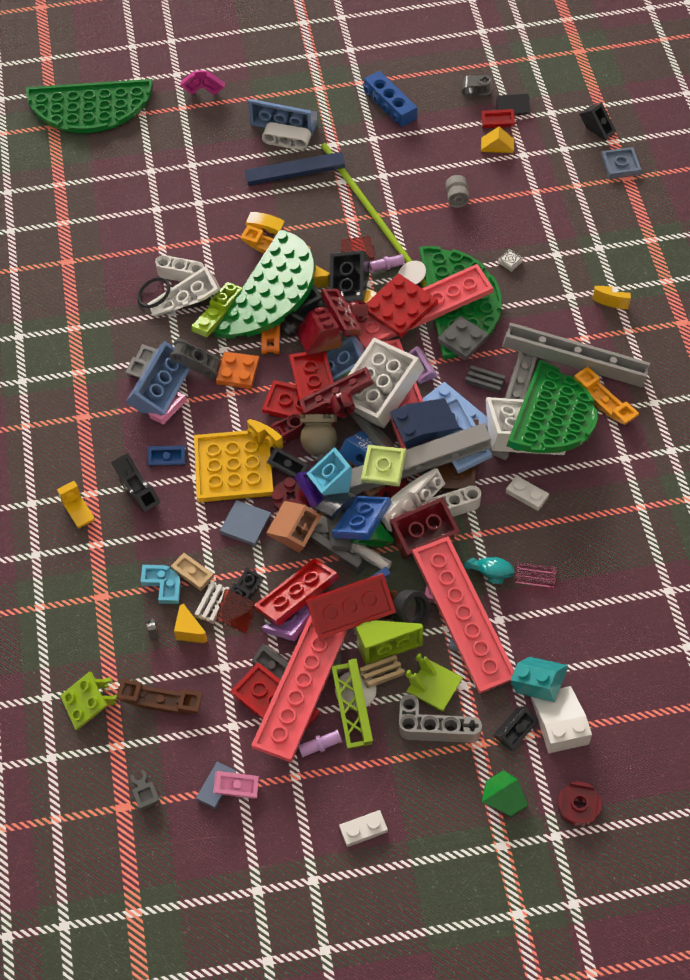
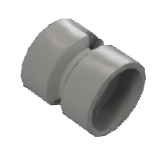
M461 175L449 177L445 182L449 205L455 208L465 206L469 202L466 178Z

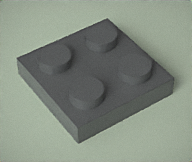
M460 316L438 337V343L464 360H467L488 339L489 334Z

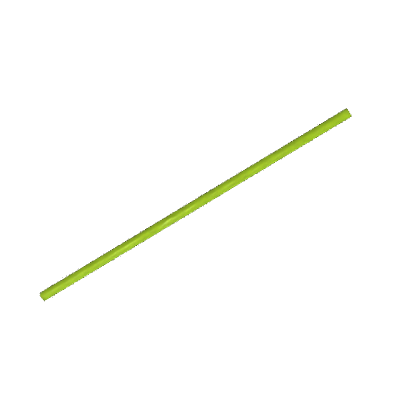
M326 143L321 145L326 154L333 153ZM345 168L337 169L399 255H403L404 262L412 261ZM425 277L420 281L423 288L427 287Z

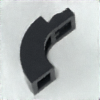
M129 453L110 462L123 488L141 511L146 512L161 503L153 487L148 485L139 473Z

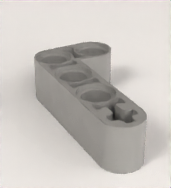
M405 695L400 700L399 734L406 740L474 743L480 739L482 723L476 717L419 714V702L414 695ZM407 705H411L414 708L412 710H407L404 707ZM409 724L412 725L413 728L408 730L405 729L404 726ZM430 725L433 726L435 729L427 730L425 729V727ZM451 726L454 727L456 730L448 731L446 730V728Z

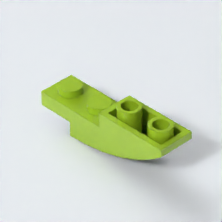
M227 282L210 300V307L192 325V332L204 337H208L214 332L242 290V287Z

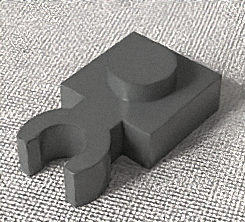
M144 770L141 771L143 777L140 780H136L133 774L130 775L132 784L137 787L132 789L140 811L160 803L153 782L147 783L148 777Z

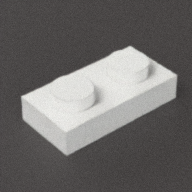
M515 476L506 488L507 494L537 511L540 510L549 497V493L518 476Z
M380 810L339 825L346 847L388 833Z

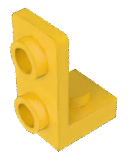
M75 481L57 489L62 504L77 528H81L95 520L82 499Z

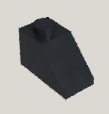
M602 102L590 105L579 113L586 128L603 140L616 132Z

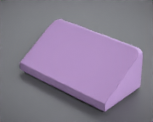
M416 346L408 352L418 357L424 367L423 372L417 379L419 384L438 376L421 348Z

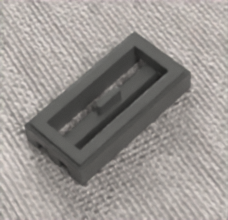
M471 365L470 371H468L465 378V383L500 393L506 376Z

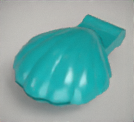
M486 557L480 560L471 558L464 563L466 569L478 570L481 574L488 577V582L494 584H502L504 579L512 577L515 573L514 567L508 561L498 557Z

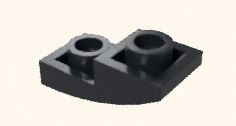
M350 492L328 495L316 507V511L318 514L333 521L341 510L346 511L357 497Z
M246 567L238 583L233 584L224 600L242 610L254 596L265 578Z

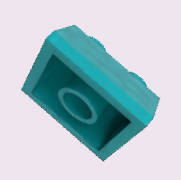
M528 657L517 663L511 683L517 694L555 702L568 670V665Z

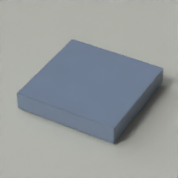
M634 147L601 151V158L608 179L641 175L642 169Z
M236 500L220 529V534L256 547L271 518V512Z

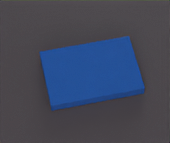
M356 496L357 498L345 511L332 531L333 537L369 540L390 507L391 499L389 497Z

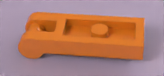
M280 324L262 332V354H280Z

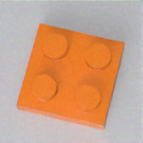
M224 351L216 384L252 389L260 361L259 356Z

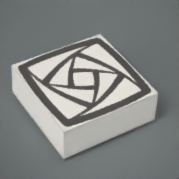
M510 249L498 259V263L511 272L523 262V258Z

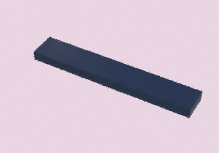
M336 152L246 169L245 173L248 186L345 168L343 153Z

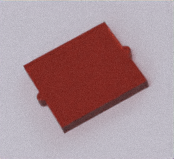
M370 236L341 239V252L364 250L370 260L374 259V246L371 243Z
M225 589L221 603L218 604L219 610L216 621L247 633L250 620L253 619L252 613L255 602Z

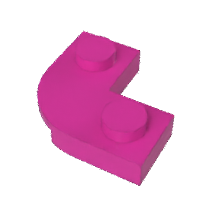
M197 70L184 78L180 83V87L192 95L203 87L215 96L225 87V83L208 71Z

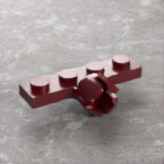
M322 289L321 296L343 336H361L362 329L359 323L367 320L364 316L369 314L368 305L364 301H351L347 303L339 289Z
M364 367L299 401L305 415L315 414L327 407H331L336 417L346 418L344 411L347 410L349 415H352L355 409L352 395L375 383L367 367Z

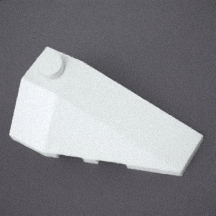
M205 266L172 287L166 300L160 305L150 308L152 315L157 317L203 301L221 288L213 274ZM165 293L149 302L148 305L154 304L161 300Z

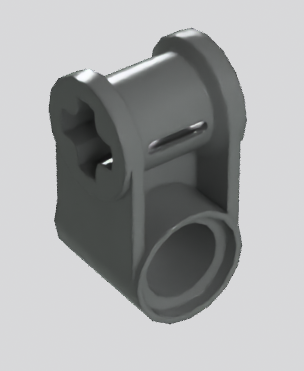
M468 75L463 77L462 95L465 97L490 96L492 94V88L490 87L492 78L489 75Z

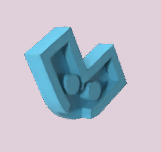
M142 565L141 586H160L159 604H179L181 581L177 573L165 565Z

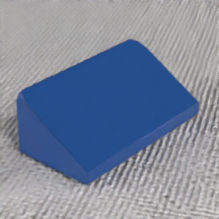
M186 446L147 447L148 465L186 464Z

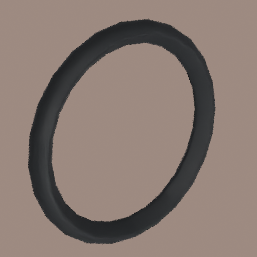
M156 277L147 281L138 292V303L144 308H154L163 303L170 293L169 281L162 277ZM155 281L165 282L167 290L161 300L151 305L144 304L141 301V294L150 283Z

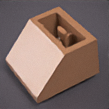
M284 501L266 534L300 553L322 515L306 505Z

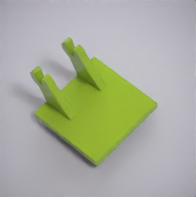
M419 653L416 656V660L421 668L419 673L412 675L411 670H408L405 674L411 684L407 693L443 712L463 677L428 660L426 656L423 659Z
M88 672L60 695L75 730H79L107 706L116 704L115 700H118L116 698L117 694L102 696L99 689L108 688V683L113 684L111 678L95 679L93 673Z

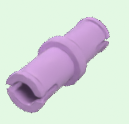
M400 254L389 258L386 256L381 260L370 261L369 270L373 273L384 269L387 271L396 266H403L405 264L404 257Z
M335 730L321 737L317 735L315 736L316 739L301 745L299 744L298 747L303 758L317 751L323 752L325 748L341 743L342 740L338 730Z

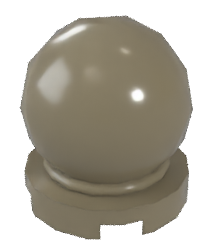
M334 414L300 415V422H305V427L302 429L300 436L302 447L312 456L318 457L319 454L327 455L336 446L337 433L332 425L333 422H337V417Z

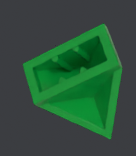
M379 523L369 540L351 539V544L379 548L394 542L393 537L381 523Z
M504 770L486 781L482 797L483 803L508 814L510 817L528 807L518 780Z

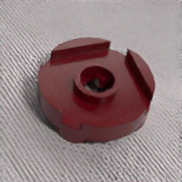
M288 477L278 483L273 489L272 500L277 511H279L284 501L309 506V502L299 484L292 477ZM293 494L295 496V499H287L288 495Z
M577 781L570 783L569 786L561 790L557 806L560 816L564 821L575 826H586L593 824L598 818L602 808V799L592 785ZM578 799H581L582 803L586 806L582 808H577V806L574 805V802H577Z

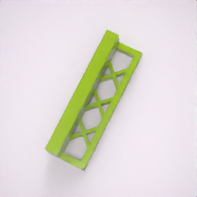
M357 659L348 660L346 664L332 666L347 749L372 745L373 738ZM349 669L350 677L346 683L338 678V670ZM345 688H348L354 694L350 703L342 699L341 694ZM343 703H344L345 705H347V708L345 709V711H344ZM349 708L358 714L354 724L347 720L345 716ZM347 724H349L350 726H352L349 731H348V726H347ZM354 728L362 734L363 741L351 743L349 735Z

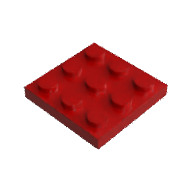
M398 273L366 304L368 305L369 316L402 338L438 304V299Z

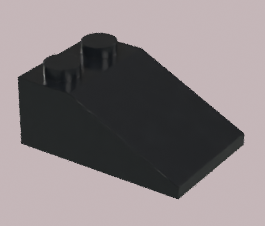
M364 250L330 254L329 289H339L347 303L351 301H364L369 279L370 258Z

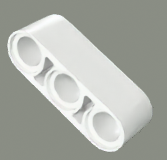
M268 123L262 135V140L266 144L297 150H305L311 138V132L306 128L278 123Z
M161 255L155 261L159 277L180 282L204 267L198 261Z
M468 486L433 497L428 503L443 497L454 517L478 509L481 501V490L476 486Z

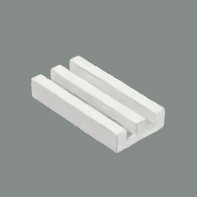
M211 581L195 612V617L214 624L230 588H224L221 584L216 585L215 582ZM215 590V592H214V594H213V596H212V598H211V600H210V602H209L207 608L205 609V611H204V613H203V615H202V612H203V610H204L206 604L208 603V601H209V599H210V597H211L213 591ZM222 592V595L211 617H208L219 593Z

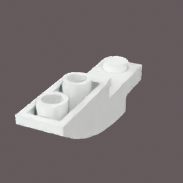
M435 468L418 477L391 498L392 503L382 518L387 531L392 532L390 519L425 505L445 485L438 469Z

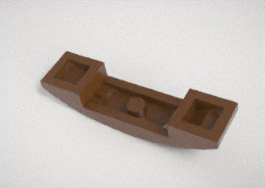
M121 679L116 698L125 703L150 710L177 714H196L199 712L203 693L182 689V692L143 686L142 682Z

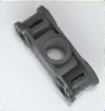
M176 339L174 341L175 347L170 354L172 361L180 363L208 379L217 378V369L222 362L218 356L212 355L184 339Z

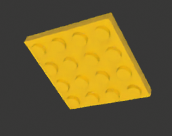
M247 431L194 435L197 502L272 496V466L267 464L271 452L270 446H268L265 440L259 443L255 438L252 439Z

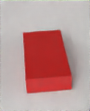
M514 109L481 111L482 128L515 127Z

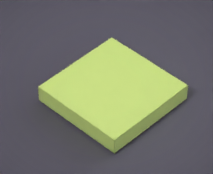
M368 445L361 482L400 487L407 453L406 449Z

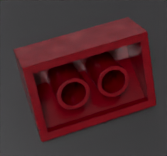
M318 307L310 311L297 329V337L307 355L342 347L339 326L327 307Z
M443 497L390 519L395 544L403 560L413 556V549L448 536L450 539H453L460 532Z

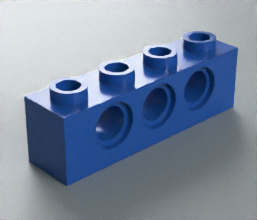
M381 71L364 78V92L395 123L397 122L403 127L417 119V106Z

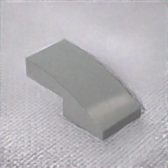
M142 344L136 358H132L126 374L140 378L157 349Z

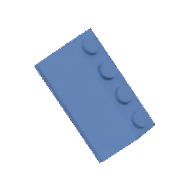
M248 100L250 125L265 128L268 123H278L308 129L311 132V137L313 136L318 124L317 112L259 100Z
M164 341L155 351L126 400L127 404L141 413L164 415L190 371L186 366L170 359V354L173 352L174 347L168 342Z

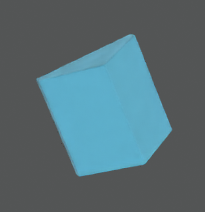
M334 447L307 475L323 495L347 493L350 489L352 467Z

